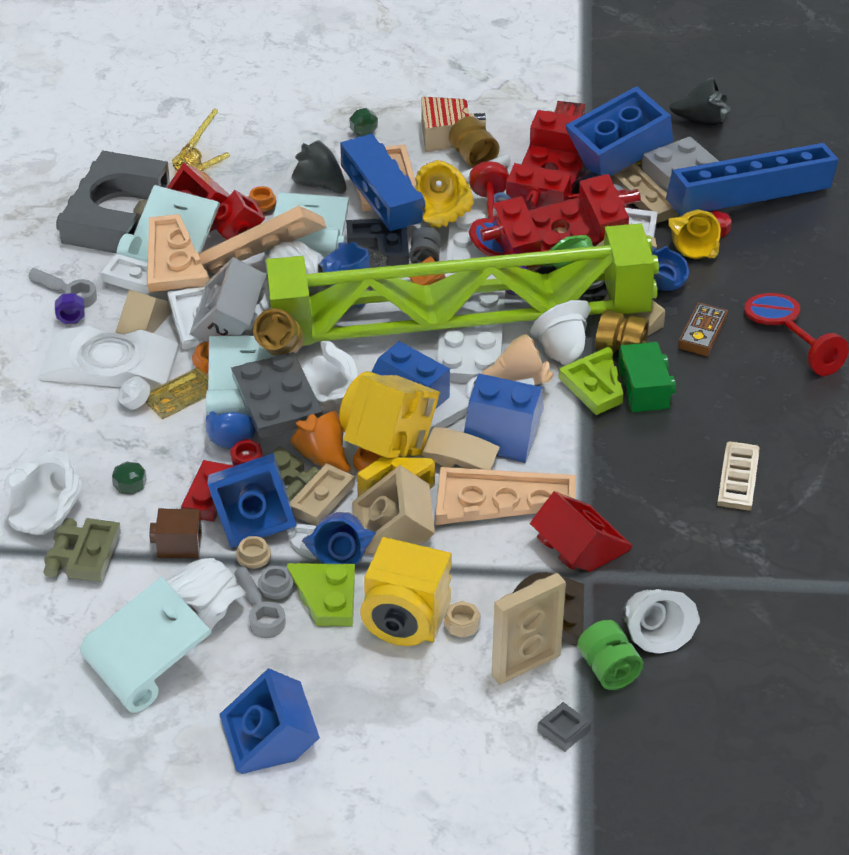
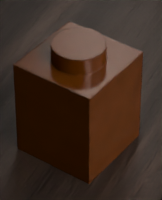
M158 508L156 523H150L149 531L150 543H156L157 558H199L202 540L200 509Z

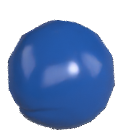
M667 246L659 250L653 247L652 255H657L659 262V273L654 274L657 290L672 291L685 285L689 275L687 261L679 253L669 250Z
M211 411L206 416V433L210 441L219 447L231 449L237 442L248 439L252 440L255 435V427L248 415L231 412L217 416L214 411Z

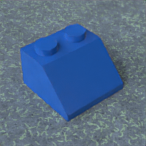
M398 341L378 357L371 371L378 375H398L439 391L440 394L435 409L450 398V368L401 341Z
M478 373L469 399L464 433L499 446L497 457L526 463L544 409L542 387Z
M274 453L208 475V487L231 548L239 546L240 542L247 537L258 536L263 538L297 526L286 486Z
M270 668L263 672L219 714L236 771L241 774L294 762L320 739L301 681Z

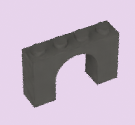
M102 150L96 161L91 163L90 170L85 178L81 179L75 194L70 196L64 211L59 213L57 217L56 228L60 232L61 243L117 253V247L122 236L126 233L134 235L138 225L137 214L107 209L98 205L116 197L148 199L154 185L167 188L170 183L168 161Z

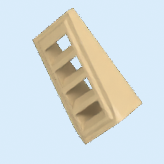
M731 441L726 443L717 506L751 511L760 450L758 445ZM726 490L744 492L747 494L743 495L726 492Z

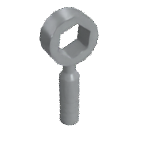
M32 268L29 272L30 280L54 290H63L65 294L86 293L80 296L84 299L85 308L90 307L97 300L96 286L89 280L78 279L66 284L62 279L36 268Z
M239 567L235 570L234 575L242 589L246 592L245 595L249 602L254 604L249 614L251 631L255 635L264 638L275 637L281 634L286 625L284 609L275 602H262V594L246 567ZM264 615L277 617L271 624L258 622Z

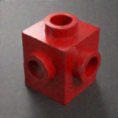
M234 190L220 204L214 221L218 226L217 232L224 239L228 240L260 225L265 220V217L256 201Z

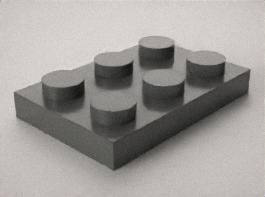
M294 352L279 354L275 357L231 367L232 378L259 438L298 429L295 423L299 420L305 421L311 414H314L317 418L323 415L321 406Z

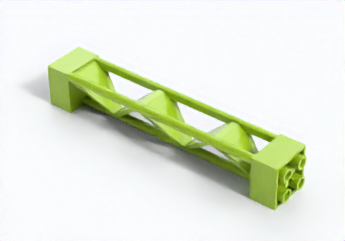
M642 223L605 227L604 246L306 274L304 255L266 259L270 307L287 312L299 323L304 333L302 346L313 345V342L533 321L558 304L578 300L595 281H605L610 300L588 302L591 308L589 315L602 314L604 310L622 314L651 312L652 299L657 298V285L654 274L659 273L657 255H652L651 236H646ZM575 261L548 274H539L519 267ZM455 273L425 286L399 279ZM492 274V275L495 276L497 279H487V278ZM336 284L309 297L308 287ZM369 286L374 289L373 291H365ZM512 290L534 307L454 315L473 293ZM390 301L413 319L333 327L352 305Z

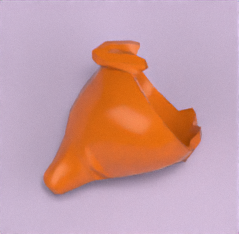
M331 411L319 418L311 414L305 421L299 420L295 423L298 429L289 442L303 457L320 467L327 463L347 473L351 471V466L345 456L343 430L340 426L339 414L336 411Z

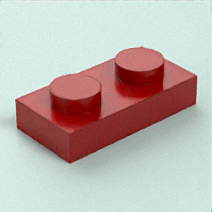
M203 460L181 505V509H200L201 520L215 522L218 512L208 487V475L234 466Z

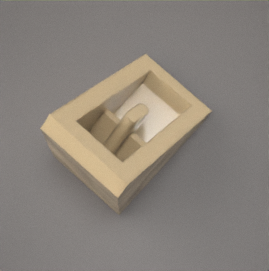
M129 289L116 333L124 335L140 329L154 333L172 313L169 302Z

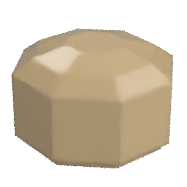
M460 601L449 605L444 616V625L450 634L464 638L477 632L481 614L474 604Z

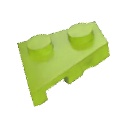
M606 347L559 368L558 378L596 415L623 403V390L621 383L618 382L617 367L613 364V352L610 347Z
M287 563V571L298 588L299 597L303 604L309 607L310 615L317 626L353 627L355 564Z

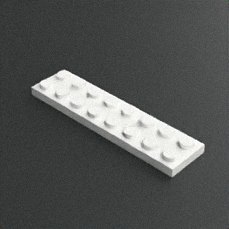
M465 213L463 217L458 216L456 222H450L446 261L489 257L476 248L469 236L471 224L477 219L488 218V215ZM446 273L445 276L448 277L455 273ZM491 274L487 279L497 278ZM505 290L473 293L454 315L504 311ZM503 323L439 330L437 362L450 368V382L468 383L473 377L478 376V373L482 374L483 370L495 363L502 353Z

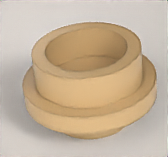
M250 536L240 542L236 550V559L243 567L249 569L260 568L270 561L271 549L263 538Z

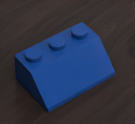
M638 86L565 125L584 165L591 172L597 173L599 176L605 174L612 176L643 159L644 153L673 142L671 115Z

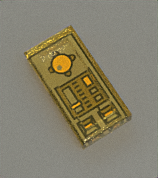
M197 367L150 390V395L145 403L163 420L205 399L209 377Z

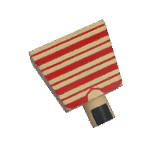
M421 97V122L425 151L454 148L449 141V132L451 127L461 118L468 116L476 117L486 128L485 113L469 114L468 103L465 99Z

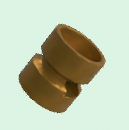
M471 116L464 117L451 127L449 141L471 168L482 162H488L497 158L500 146L479 119Z
M271 308L265 310L258 315L254 322L253 334L255 340L273 356L290 352L296 354L303 345L304 333L302 327L294 318L281 309Z
M604 310L598 324L595 349L602 350L610 347L614 353L617 349L620 350V345L646 343L649 320L632 315L625 319L622 313Z

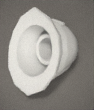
M571 300L558 304L543 313L533 323L530 333L532 337L537 338L544 346L543 350L550 359L558 361L561 365L573 363L579 359L584 351L586 319L591 308L587 301Z
M660 589L643 590L635 593L627 601L625 607L622 608V617L628 625L632 641L643 650L657 654L679 649L692 638L700 623L696 604L683 592Z

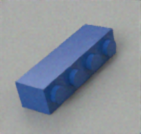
M373 134L340 142L341 167L390 232L422 222L423 209H425L424 197L421 192H417L413 187L409 176L404 175L399 169L397 161L389 156L383 143H379Z

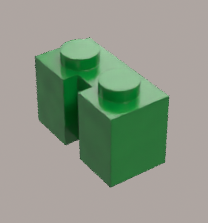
M658 342L620 345L618 371L622 384L627 389L626 396L631 412L670 409L671 395L676 394L674 376H669L668 358L666 354L661 353Z

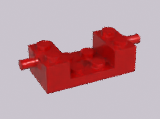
M567 103L561 114L537 110L530 126V145L521 164L514 163L507 178L506 194L511 198L522 196L528 210L567 201V195L572 194V183L580 177L584 163L565 126L580 117L573 116L576 112L574 104L570 106V103Z
M609 174L580 181L578 198L528 210L522 196L493 203V227L480 229L481 239L485 242L498 238L505 255L549 251L560 240L577 235L589 236L594 247L604 240L605 227L629 224V216L624 205L640 202V192H638V189L620 193L615 188ZM562 227L567 229L568 231L565 233H558L554 231V229Z

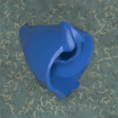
M339 242L338 249L321 260L320 268L322 273L370 268V254L367 249L359 247L358 243L351 242L348 244L346 242ZM358 304L355 306L361 308L364 307L365 304Z
M336 512L324 517L315 527L313 533L304 537L302 542L323 564H355L356 566L361 561L366 548L371 543L376 532L365 529L359 518L349 512Z

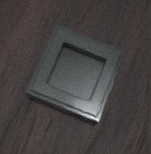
M562 702L538 722L537 731L566 752L590 732L591 722Z

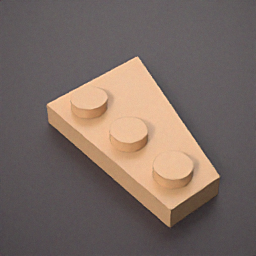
M180 214L149 217L147 269L149 292L206 286V283L210 280L191 242Z

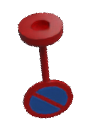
M492 161L482 162L474 166L468 177L472 191L481 197L487 198L488 218L477 219L471 224L469 236L476 248L489 257L505 255L498 238L483 242L480 229L493 227L494 195L500 192L504 193L509 176L505 166Z
M764 293L755 295L746 301L744 313L749 319L766 325L784 324L811 346L808 351L807 360L813 372L820 376H827L843 366L849 353L848 342L836 333L824 334L816 340L792 322L800 315V304L795 299L778 293Z

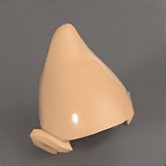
M528 334L513 340L495 363L482 372L484 375L512 381L533 378L534 385L548 383L553 378V372L549 371V362L542 363L539 357V350L535 348V340L530 339Z

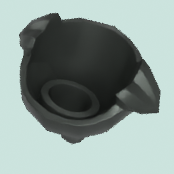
M714 77L702 81L685 98L670 104V110L673 114L702 124L723 123L726 113L731 111L730 107L726 104L727 96H722V92L719 91Z
M320 140L310 145L303 143L301 152L295 156L299 162L292 173L291 179L295 183L304 186H322L323 188H329L339 194H343L346 191V182L338 161L331 150Z

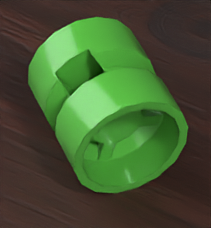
M602 620L591 625L581 634L577 643L578 650L588 665L592 667V671L602 686L608 690H617L632 683L640 675L644 664L633 645L628 643L629 640L620 626L613 620Z

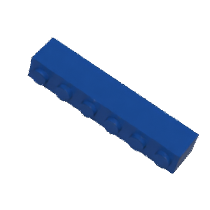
M825 143L674 169L671 173L666 200L678 215L682 216L686 212L697 209L703 211L717 210L831 188L839 159Z

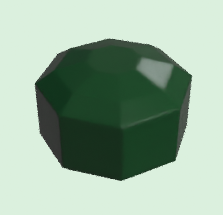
M368 108L356 110L349 118L350 128L359 137L372 134L378 127V117Z
M126 461L115 466L112 473L113 486L119 493H136L144 488L147 480L145 469L137 462Z

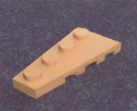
M299 205L198 255L206 271L217 273L232 257L240 261L246 260L254 255L273 249L274 245H279L281 241L291 242L327 227L322 216Z
M441 467L435 525L537 513L553 491L575 499L576 475Z

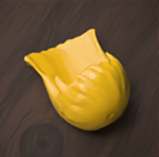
M435 160L426 163L417 171L415 189L417 192L422 193L425 200L424 215L422 217L425 223H429L432 228L447 227L449 222L454 223L458 216L463 217L466 212L471 211V206L474 204V196L471 193L472 189L469 187L463 174L453 165ZM441 181L442 184L437 185L436 182Z

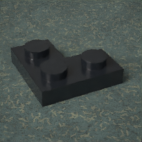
M381 219L346 220L347 243L355 242L363 248L378 247L379 266L409 264L407 227L390 232Z

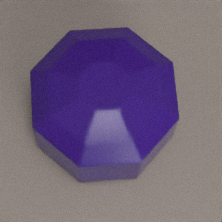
M75 293L59 296L55 300L56 319L65 324L78 323L85 317L84 299Z

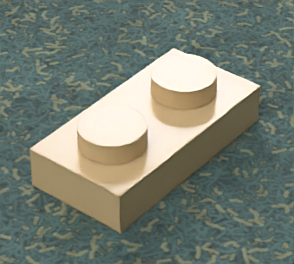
M326 463L290 501L294 517L317 526L355 486V476Z

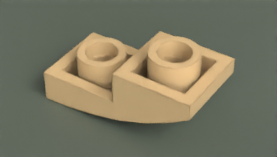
M433 427L421 455L431 458L444 467L452 468L454 464H457L466 469L491 470L500 447L467 433Z

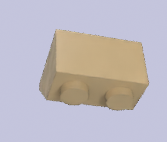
M401 465L352 502L353 515L359 518L365 529L376 532L364 555L375 554L382 537L420 545L435 534L429 484Z

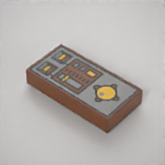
M698 302L679 339L678 348L709 356L727 319L728 310Z

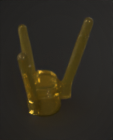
M214 108L190 141L172 159V164L176 171L179 170L183 162L203 171L230 156L228 152H225L201 163L202 154L195 148L200 141L201 135L218 113V109Z

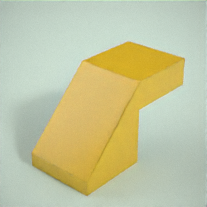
M381 457L357 473L358 497L399 465L427 482L431 489L435 486V461L431 458Z

